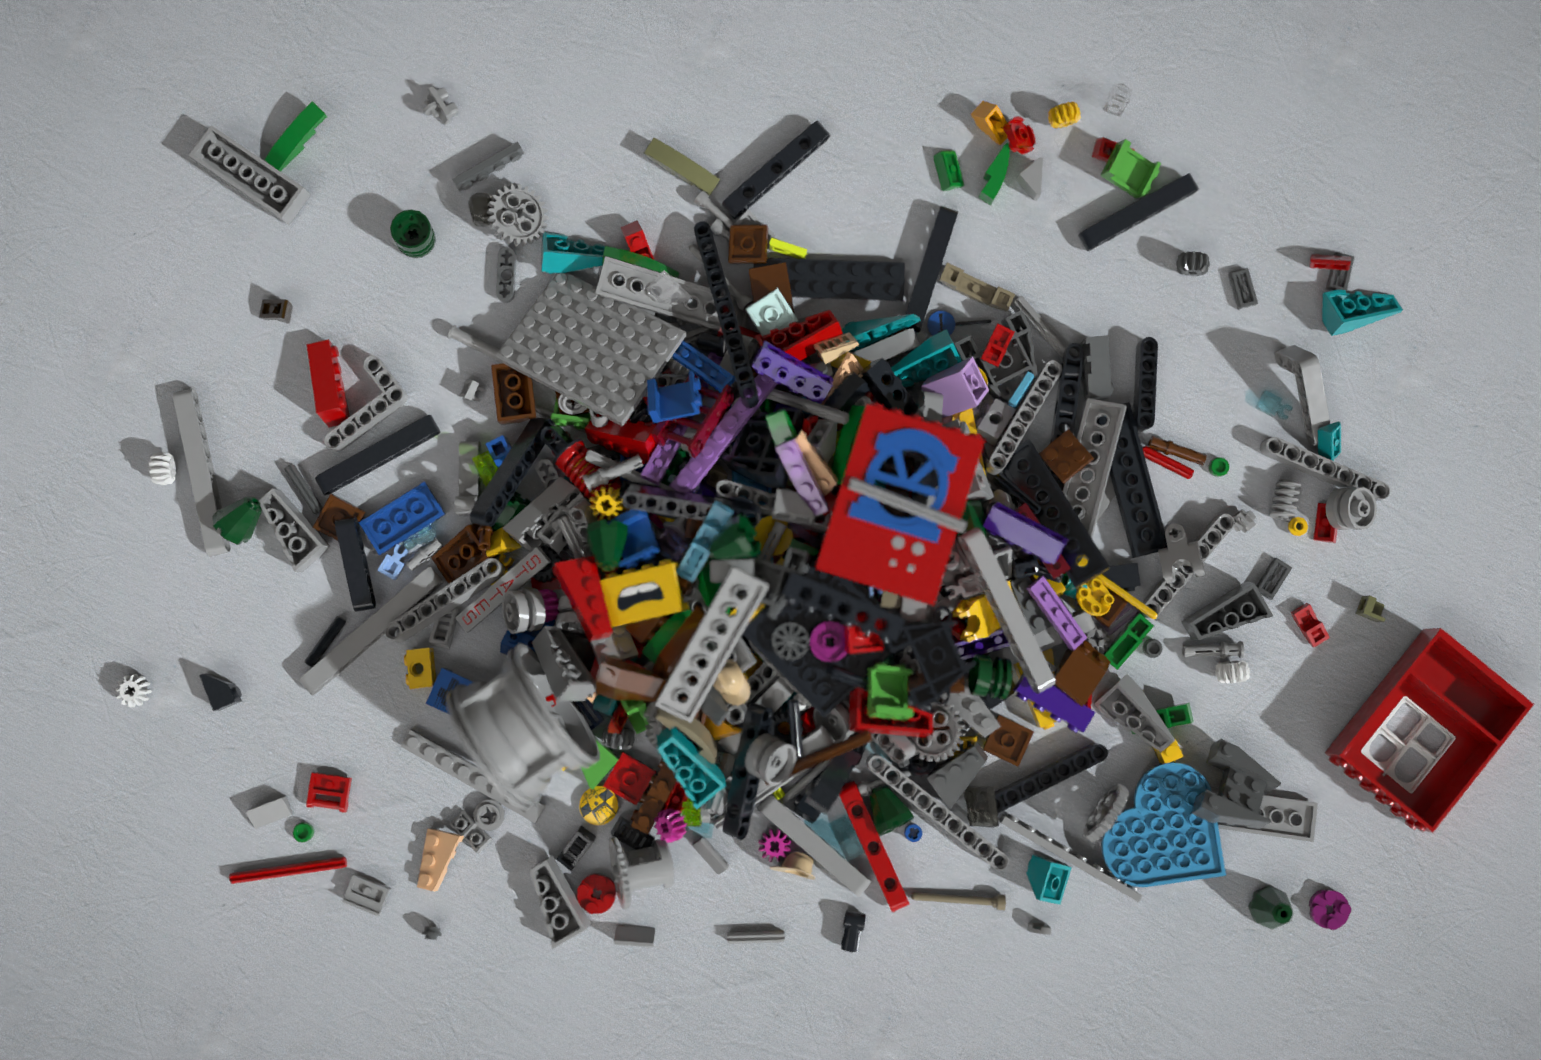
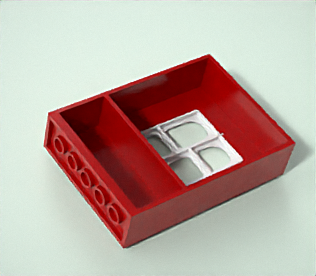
M1442 628L1423 629L1325 751V754L1330 757L1328 760L1337 767L1341 766L1344 769V774L1351 779L1355 778L1360 782L1359 786L1367 792L1371 791L1378 802L1383 805L1387 804L1390 807L1389 811L1405 819L1404 823L1413 830L1418 829L1421 832L1433 833L1534 706V703ZM1403 703H1407L1421 715V719L1408 736L1401 740L1387 729L1386 724ZM1429 723L1446 736V740L1435 753H1431L1417 741V737ZM1378 734H1382L1396 746V751L1384 762L1374 760L1369 751L1372 741ZM1413 747L1427 759V764L1414 780L1405 783L1396 777L1394 772L1395 766L1407 749Z

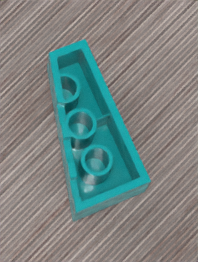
M675 727L672 729L666 728L656 736L658 751L669 768L674 772L677 781L683 786L686 795L690 797L696 810L726 787L724 772L701 756L699 749Z

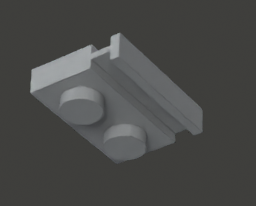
M353 874L342 902L379 916L391 888Z

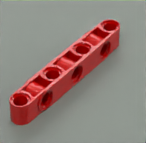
M854 780L844 784L839 796L893 913L910 905ZM853 806H861L862 812L859 815L852 814ZM872 841L878 843V848L875 851L868 850V844ZM893 878L894 884L891 887H886L884 885L885 879Z

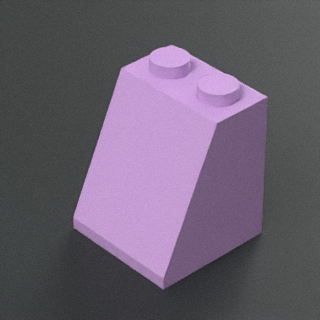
M973 357L927 378L921 385L922 391L942 393V418L978 406L989 391Z

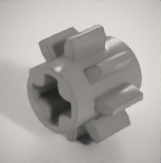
M1242 509L1233 516L1235 521L1233 528L1237 532L1242 530L1246 533L1256 525L1254 522L1256 516L1251 510L1245 512Z

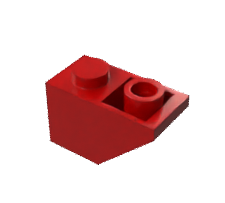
M638 220L620 227L630 252L654 260Z

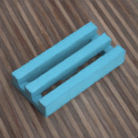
M1029 371L1027 372L1009 400V406L1017 409L1033 383L1034 374Z

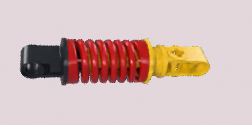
M550 426L542 429L540 434L541 440L556 455L553 460L554 465L558 466L562 472H565V475L570 478V481L575 484L576 488H579L586 499L596 497L594 495L595 490L601 494V487L605 488V492H608L609 487H612V494L616 491L619 492L622 485L618 481L614 482L615 478L609 480L607 485H599L592 488V491L589 492L583 475L588 476L595 473L601 467L585 460L589 449L585 447L583 440L578 438L573 441L560 426ZM552 431L554 432V435H555V436H554V439L551 437V432H552ZM605 499V502H601L605 508H608V505L611 506L609 500ZM622 502L619 505L623 506V509L616 511L621 515L631 509L625 507Z

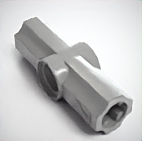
M731 754L723 755L719 768L724 772L726 787L709 799L706 811L709 813L722 815L729 794L736 756Z

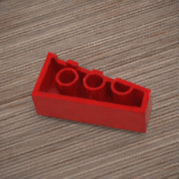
M827 310L807 317L804 322L796 323L795 321L790 323L787 328L770 330V333L762 336L758 334L755 336V339L760 348L764 341L793 357L803 360L816 352L814 344L843 335V332L831 310Z
M329 339L306 344L316 413L329 428L338 426L350 417L341 377V366L337 359L339 357L338 348Z
M609 419L604 427H595L591 421L585 427L587 438L591 443L604 446L610 451H616L624 457L632 458L639 455L642 464L648 463L657 447L651 434L656 427L654 424L649 427L646 426L645 422L639 421L635 424L628 419L621 426Z
M594 556L555 563L552 571L569 599L572 609L577 614L578 620L589 641L609 638L613 630Z
M858 687L850 692L849 731L863 732L868 730L870 733L926 737L933 734V714L908 706L909 709H913V717L906 720L869 717L868 692Z

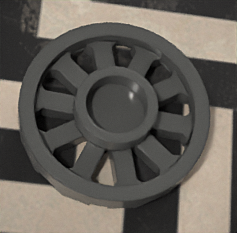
M786 622L778 626L773 632L771 640L775 653L786 660H795L802 657L808 650L810 641L805 628L794 622ZM786 626H790L789 633L785 629ZM796 626L798 630L794 633V627ZM782 630L784 636L778 634V631ZM801 632H804V636L798 637ZM775 638L782 639V641L775 642ZM806 640V644L803 645L799 641ZM784 645L780 651L777 650L778 646ZM796 646L803 648V651L799 652ZM788 649L787 656H784L783 653ZM792 649H793L794 652L796 653V656H793V657L791 656V655H792Z

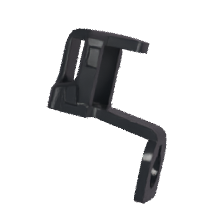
M1008 544L990 546L991 550L1010 547ZM1029 554V560L1016 563L1012 555V577L1010 579H1020L1038 573V560L1035 554ZM1032 567L1033 572L1025 573V569Z

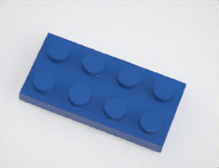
M423 482L360 521L359 524L378 555H382L395 547L396 544H400L445 516L446 513L427 483Z

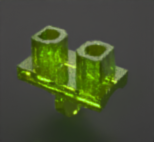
M489 450L471 458L485 487H487L498 470Z
M689 797L687 802L682 803V816H685L683 820L687 823L686 826L701 827V806L696 810Z

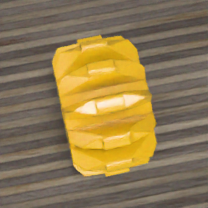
M1076 102L1062 103L1051 108L1048 111V120L1051 127L1057 129L1077 123L1081 119L1080 108H1078Z
M601 487V494L595 490L594 495L596 497H590V501L594 503L590 505V509H596L593 513L594 516L601 513L600 520H603L604 516L607 515L610 521L612 519L611 514L617 517L619 514L616 510L623 509V506L619 505L622 503V498H617L619 496L618 491L612 494V487H609L608 492H605V488ZM605 499L609 500V504H611V506L608 505V508L603 507V503H601L602 501L605 502Z

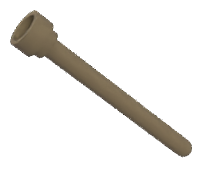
M917 892L911 894L912 900L989 905L996 908V910L1004 911L1006 907L1005 894H997L993 898Z

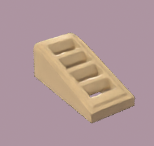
M849 332L818 342L813 346L821 360L828 364L858 346L859 343Z

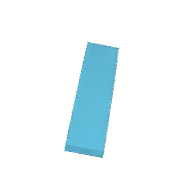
M715 501L676 571L678 575L694 582L710 554L708 550L710 548V541L726 525L733 510Z

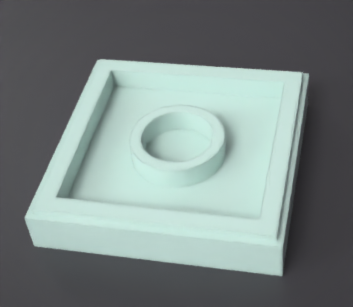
M778 288L745 309L762 336L769 334L770 330L775 328L781 330L789 327L790 323L798 322L797 317Z

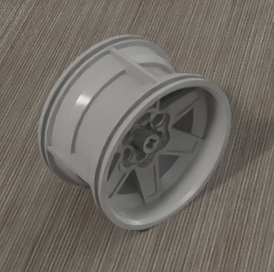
M520 643L514 649L508 651L507 659L502 662L501 674L489 682H474L468 686L464 684L458 685L447 693L446 702L457 733L487 779L509 802L522 810H528L540 801L541 793L547 789L552 775L564 767L577 770L580 767L587 769L600 760V752L589 725L574 701H556V705L553 707L552 705L555 704L553 700L546 701V697L552 695L553 692L538 656L531 648Z

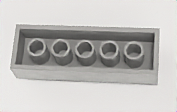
M212 125L189 155L196 163L288 225L310 197V193L304 187Z

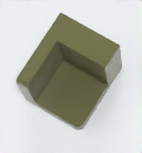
M1370 595L1361 597L1356 611L1357 615L1374 622H1384L1386 619L1381 617L1384 604L1377 602V598Z

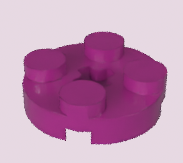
M826 621L818 624L812 630L809 644L811 651L817 658L822 661L831 662L838 661L846 655L844 627L842 625ZM833 636V637H834V640H833L834 645H833V646L828 645V646L826 647V646H825V643H826L825 638H826V637L831 638V637Z
M1332 889L1317 891L1309 901L1311 919L1318 926L1325 929L1336 930L1342 927L1347 922L1352 910L1346 897ZM1326 905H1333L1332 913L1326 914Z

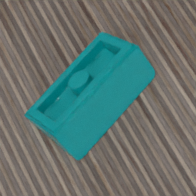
M1339 421L1318 429V455L1334 461L1341 453V422Z

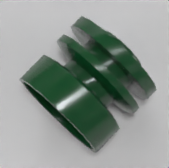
M411 209L404 210L394 217L390 226L391 236L401 253L407 257L421 258L432 251L436 241L435 233L428 218L423 213Z
M975 654L972 662L975 661L976 664L969 670V693L984 697L989 692L991 698L1006 699L1012 683L1013 668L1011 660L1009 658L1001 659L1000 657H995L992 662L991 657L988 655Z

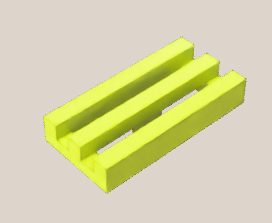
M774 238L770 240V250L796 259L806 258L807 249Z

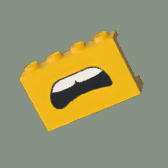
M666 560L659 562L660 566L653 567V564L641 567V571L636 572L635 568L623 571L624 575L618 576L617 573L606 575V579L600 580L611 626L624 625L689 610L688 602H683L677 578L675 567H679V564Z

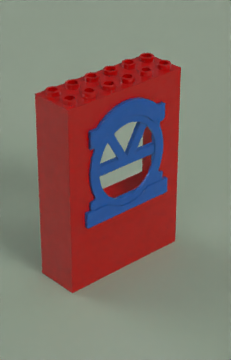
M872 402L871 405H866L815 569L924 604L935 605L957 531L920 516L910 519H900L891 516L880 506L878 500L853 491L848 486L852 478L875 486V479L935 497L930 508L961 520L985 440L980 439L981 435L969 432V435L961 433L959 428L952 426L949 429L941 427L942 423L930 420V423L922 421L920 416L913 414L910 417L902 415L903 412L901 410L891 408L889 411L883 409V405ZM903 450L918 451L929 458V461L909 480L907 479L902 457ZM890 455L894 456L898 477L879 472L878 470L884 460ZM933 468L937 470L939 478L938 489L918 484ZM897 536L902 537L905 542L904 546L900 549H896L892 545V540ZM915 543L923 544L924 552L921 555H916L912 552V546ZM891 559L897 561L896 566L889 565ZM909 564L915 566L913 572L907 571Z

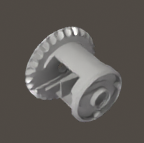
M616 837L609 838V854L617 897L623 910L630 907V897L633 890L664 884V889L673 887L674 865L666 840L656 839L651 847L624 852Z

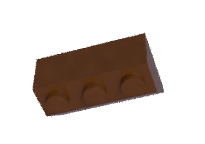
M504 363L491 365L497 422L501 425L536 418L532 378Z

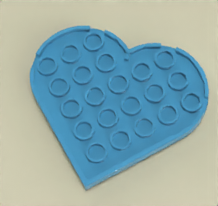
M1170 762L1152 767L1141 777L1134 792V807L1123 810L1118 815L1112 828L1107 833H1104L1102 837L1101 850L1103 859L1114 876L1124 883L1135 887H1152L1226 876L1218 822H1208L1192 814L1196 796L1205 790L1212 792L1209 783L1202 774L1188 765Z

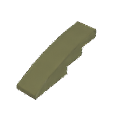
M654 137L643 153L672 175H677L689 185H694L701 191L704 190L708 195H711L720 180L687 156Z

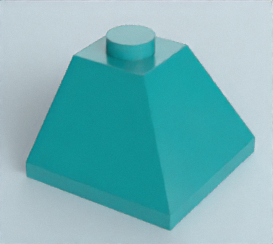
M1032 855L1028 862L1026 874L1035 898L1039 901L1060 905L1072 867Z

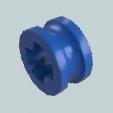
M917 824L906 826L904 834L909 841L917 842L922 837V829ZM913 828V829L915 830V829L917 828V829H918V832L916 833L917 837H915V838H913V836L909 837V836H908V834H910V830H909V829Z

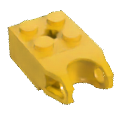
M1007 580L1008 585L1013 593L1010 580ZM984 591L982 595L966 600L963 599L953 611L954 617L962 618L967 616L968 618L967 627L960 636L961 641L970 642L979 638H986L1001 628Z

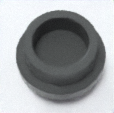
M1148 639L1144 642L1143 652L1147 657L1156 658L1162 653V644L1157 639Z
M426 926L421 935H425L427 940H437V936H441L442 933H440V928Z

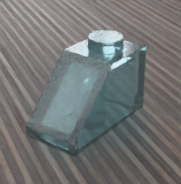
M846 815L828 824L847 862L865 853Z

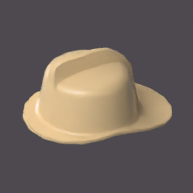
M727 659L713 686L728 703L732 705L744 704L750 696L749 684L737 663Z
M800 852L789 854L781 867H770L771 870L795 874L806 879L815 880L816 878L811 875L813 858Z

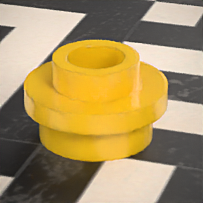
M1295 517L1289 521L1288 530L1294 536H1302L1307 532L1308 524L1305 519ZM1297 523L1301 525L1300 530L1296 528Z

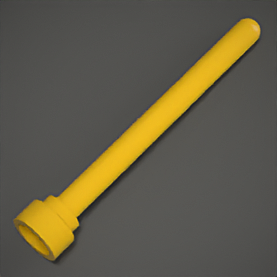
M1083 557L1078 566H1085L1088 563V559ZM1100 574L1095 577L1100 579L1103 585L1151 619L1157 618L1158 615L1155 611L1104 575Z

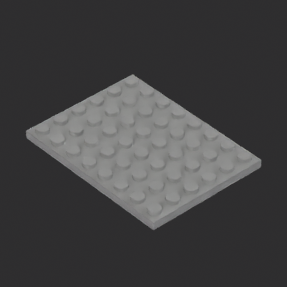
M567 272L556 273L497 352L495 358L501 363L623 426L646 394L647 380H656L686 337V332L633 305L595 295L597 287Z

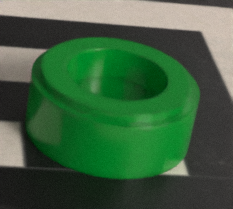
M1221 457L1213 459L1209 463V472L1215 477L1226 475L1229 471L1228 461Z
M308 822L299 823L293 829V837L298 842H307L314 836V828Z

